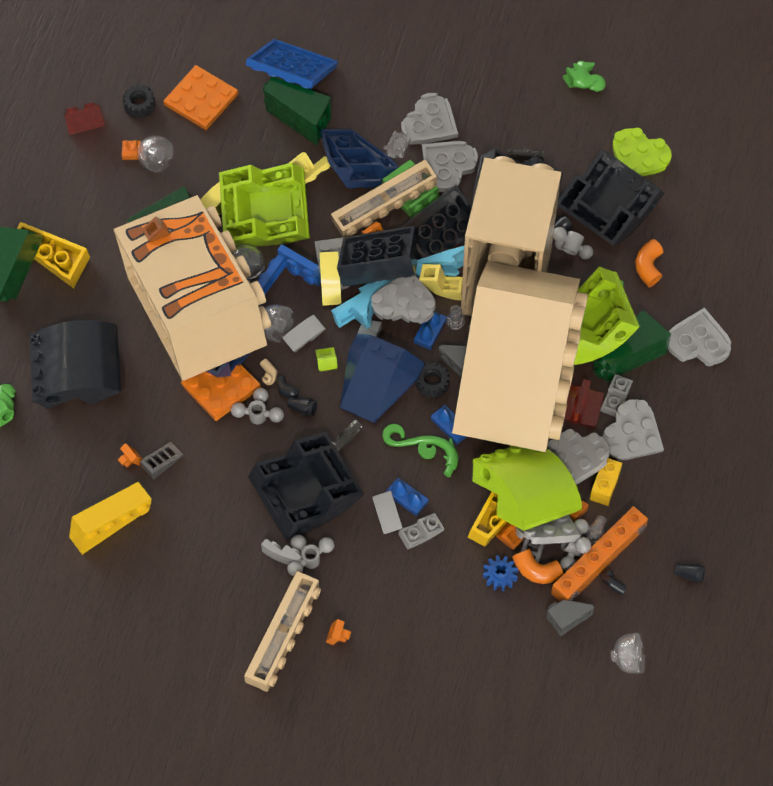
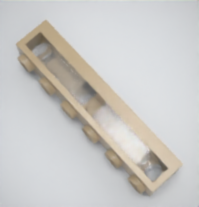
M425 159L331 214L332 221L342 237L352 236L358 229L370 226L377 218L385 217L389 211L399 209L408 200H414L422 192L431 190L437 184V176Z
M296 572L244 675L245 683L268 692L270 686L274 687L278 678L276 674L279 669H283L287 660L285 656L288 651H292L295 645L294 638L296 634L301 633L305 616L308 617L311 613L313 599L319 597L321 592L319 580L301 572Z

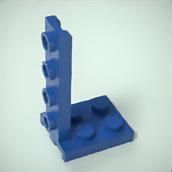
M282 244L277 250V257L270 261L266 272L262 273L258 278L264 295H266L285 267L291 274L303 277V280L310 285L315 284L319 287L321 284L319 266Z

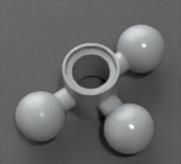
M556 227L554 229L553 239L558 250H563L571 255L579 253L582 259L592 257V247L581 245L584 240L581 234L574 231H569L567 234L563 227Z
M257 388L254 391L253 398L255 401L251 402L248 408L240 402L234 403L231 407V413L234 417L240 418L247 414L250 421L254 424H262L265 422L266 417H269L271 421L276 423L284 418V412L279 407H274L270 411L266 410L263 402L268 399V392L264 388ZM255 411H261L260 414H254Z
M578 519L574 522L580 533V538L576 542L561 544V549L568 552V555L562 558L560 566L565 572L576 563L574 556L582 557L591 549L589 539L581 537L589 529V525L584 519Z
M293 536L291 546L302 551V560L300 562L291 561L287 567L288 573L291 576H295L297 571L303 572L304 566L309 569L316 568L320 564V554L322 552H331L334 549V541L329 537H324L319 541V547L315 545L306 546L307 541L304 536ZM310 554L316 556L314 559L306 558Z

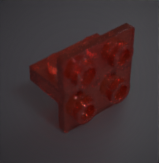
M95 102L84 104L82 109H77V107L66 109L67 113H64L69 135L105 126L100 106L98 104L95 105Z
M583 379L582 386L578 385L576 387L571 385L564 421L595 428L604 393L589 390L591 381Z

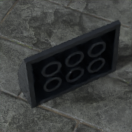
M457 185L447 189L398 228L415 225L416 251L419 260L465 246V234L470 218L471 205Z
M415 225L343 237L337 264V271L342 286L371 284L376 281H389L395 278L414 276L417 267Z

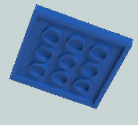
M277 39L271 40L248 57L246 61V66L251 67L255 71L266 72L272 77L278 76L286 82H295L303 88L314 87L337 68L338 64L337 60Z

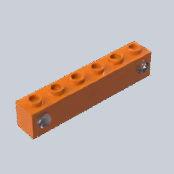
M633 506L587 553L553 584L551 594L559 602L562 600L573 601L644 531L648 518Z

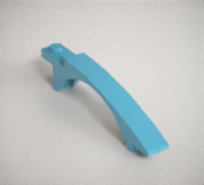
M465 246L417 260L415 276L417 278L420 277L422 264L441 265L445 275L457 276L459 274L457 269L464 264ZM395 279L376 281L360 287V294L331 310L336 325L340 328L356 319L366 329L370 328L374 314L371 300L372 295Z

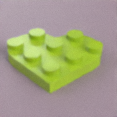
M637 127L634 129H623L615 133L612 144L615 158L641 176L662 172L670 164L671 150L663 139H648L642 129Z

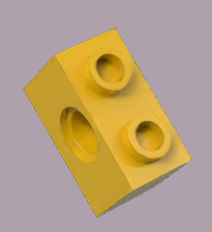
M608 458L606 460L607 465L597 474L590 496L591 501L609 506L623 464Z

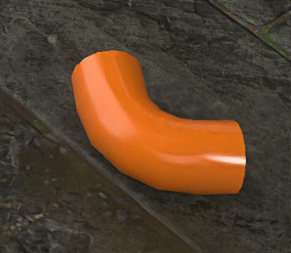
M651 239L644 244L638 251L635 259L637 274L649 288L654 286L662 277V274L654 266V260L663 254V248L655 239Z
M530 549L512 556L522 576L531 582L539 584L553 583L563 575V570L557 560L547 564H539L535 561Z

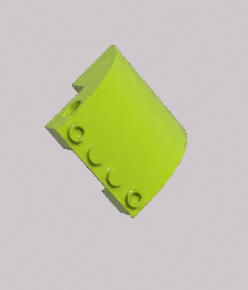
M289 163L261 170L253 165H247L219 172L223 232L229 231L236 246H270L310 238L303 167Z
M598 267L578 289V292L588 294L574 365L596 360L614 351L640 327L617 272Z
M510 445L509 448L498 449L494 453L482 454L481 457L473 459L472 481L498 495L497 517L523 531L582 510L581 498L572 475L564 463L549 449H546V452Z

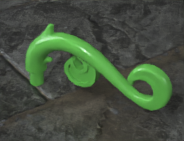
M390 424L383 430L382 437L387 445L403 447L419 444L418 453L424 459L435 457L436 448L434 445L441 447L447 454V456L444 455L447 461L444 475L451 477L453 470H456L459 459L452 438L448 442L444 438L428 435L403 441H394L390 438L391 434L399 433L401 439L405 438L404 429L398 424Z

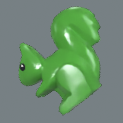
M578 61L573 63L574 68L570 69L567 67V74L563 75V79L569 88H590V90L598 92L605 88L606 83L602 76L598 74L590 75L589 72L593 70L594 62Z
M10 384L0 385V427L11 421L14 416V402L12 398H14L16 391Z

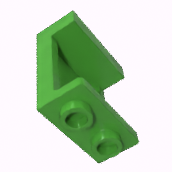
M411 160L407 161L382 179V184L415 166V164ZM435 186L429 191L422 192L418 198L408 200L401 208L412 217L439 196V188Z

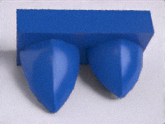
M437 311L434 312V316L429 321L422 323L414 338V343L431 350L447 321V317L439 314Z
M446 405L431 415V420L449 438H452L456 445L467 437L452 434L455 414Z
M399 478L386 491H391L394 501L416 517L429 503L428 498Z

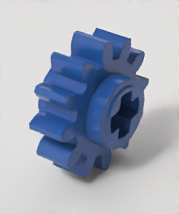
M497 555L496 561L489 558L488 565L483 567L485 571L483 579H488L486 585L490 586L493 584L494 591L498 586L501 587L502 591L505 590V585L512 588V581H517V575L515 574L518 573V568H513L514 561L508 563L507 556L500 560V557Z

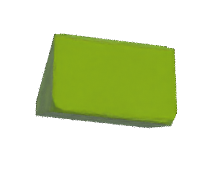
M334 347L315 350L319 371L337 369Z

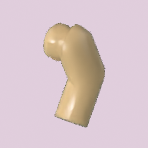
M264 359L260 363V366L266 371L262 381L266 385H272L276 381L277 369L268 359Z

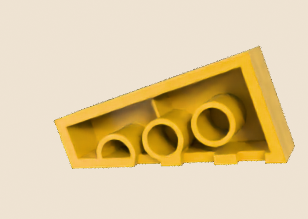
M20 222L17 229L30 230L43 235V240L34 260L74 288L90 259L87 248Z
M137 482L72 516L69 538L83 555L140 515L146 514L150 509L152 499L140 483Z
M491 492L467 537L484 547L508 523L497 517L498 495L494 492Z

